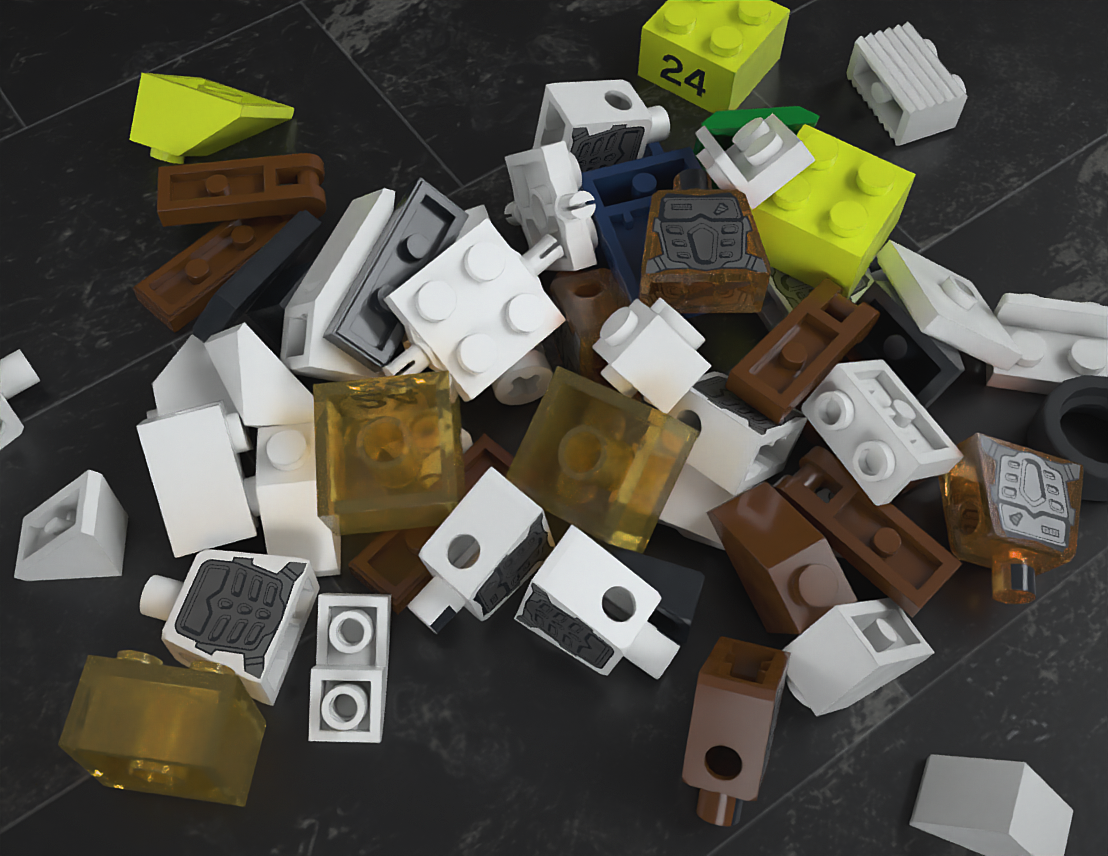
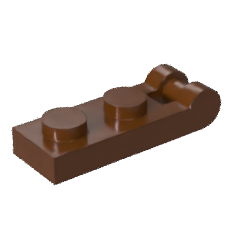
M298 153L158 167L157 213L163 227L285 214L296 215L299 211L303 212L305 209L314 217L319 218L326 212V193L320 187L324 182V163L315 154ZM288 183H292V184H293V185H283V186H280V184H288Z
M825 278L730 371L725 388L779 425L856 343L859 344L864 340L876 324L880 312L866 302H862L858 306L842 295L843 287L831 279Z
M814 446L799 460L800 469L793 476L784 475L773 486L783 498L826 538L829 545L912 618L963 564L890 502L884 505H875L843 463L825 448ZM819 487L827 488L835 495L827 504L814 493Z

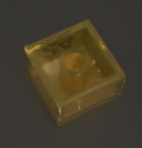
M557 366L505 478L543 510L609 544L643 554L699 432L666 413Z
M449 370L313 384L317 517L336 536L442 525L466 496L460 401Z
M122 650L118 652L116 658L88 655L58 746L106 787L245 807L267 722L239 676L235 675V671L226 665L212 661L197 660L191 662L189 669L163 665L159 658L150 654L133 650Z

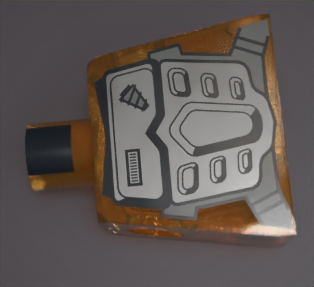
M693 168L681 171L673 180L674 190H658L652 194L638 299L650 308L659 298H662L678 313L761 312L771 269L746 194L738 189L712 190L711 177L704 170Z
M599 268L584 272L582 269L559 271L554 276L550 285V299L565 317L566 321L552 332L553 340L583 419L640 404L642 394L639 391L631 398L632 400H628L600 374L609 363L604 358L599 362L592 348L593 343H596L601 338L600 331L606 320L618 309L629 307L632 304L610 269Z
M976 433L956 445L964 457L948 473L938 475L950 550L959 560L992 568V597L994 600L1006 604L1029 603L1036 599L1035 576L1071 562L1076 554L1083 485V465Z

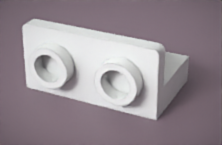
M773 113L765 120L759 117L744 125L733 137L734 145L726 151L721 148L705 126L695 133L705 147L696 156L706 168L710 177L723 193L730 192L733 196L740 193L752 209L756 208L815 161V158L804 143Z
M1006 293L1001 297L994 315L1023 356L1008 371L986 363V386L1048 395L1064 380L1082 375L1108 377V306H1102L1094 302L1080 303L1043 298L1034 294Z
M883 359L838 363L803 403L801 408L803 414L877 506L888 504L910 481L948 473L964 457L961 451Z

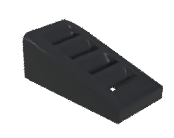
M592 539L658 591L662 599L647 621L673 638L686 643L699 603L705 575H702V572Z

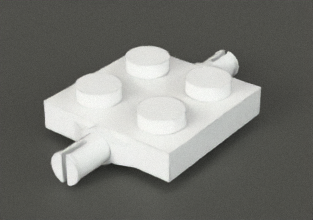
M561 141L506 156L505 161L515 200L510 202L505 208L504 214H512L506 220L512 225L522 226L529 248L537 244L546 234L551 235L557 240L556 243L539 256L540 258L558 245H561L564 255L545 270L576 271L597 264L594 249L597 247L598 237L595 225L591 219L596 204L586 205L585 202L594 200V197L589 192L578 191L582 185L581 170L576 157L571 152H568L566 142Z
M485 218L383 299L404 325L409 343L411 344L407 350L383 367L386 377L394 376L409 363V367L391 381L393 385L405 384L404 381L412 380L429 366L432 370L445 376L465 402L474 399L566 321L562 313L544 292L538 278L541 272L564 255L561 245L551 249L540 258L539 256L557 242L554 237L546 234L543 236V239L521 256L520 253L510 248L489 219Z

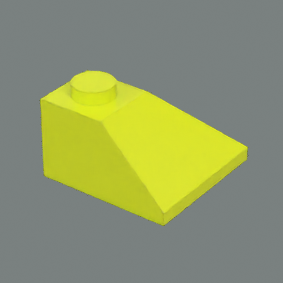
M141 73L129 140L151 147L150 156L156 159L183 164L185 156H208L292 119L294 108L199 77Z

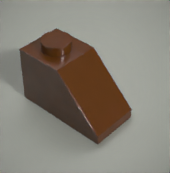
M767 481L706 512L767 633L801 634L834 606L858 601L826 538Z

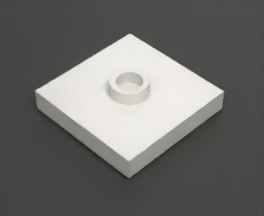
M891 240L877 253V262L922 333L1001 370L1005 369L1008 371L1023 356L971 281Z

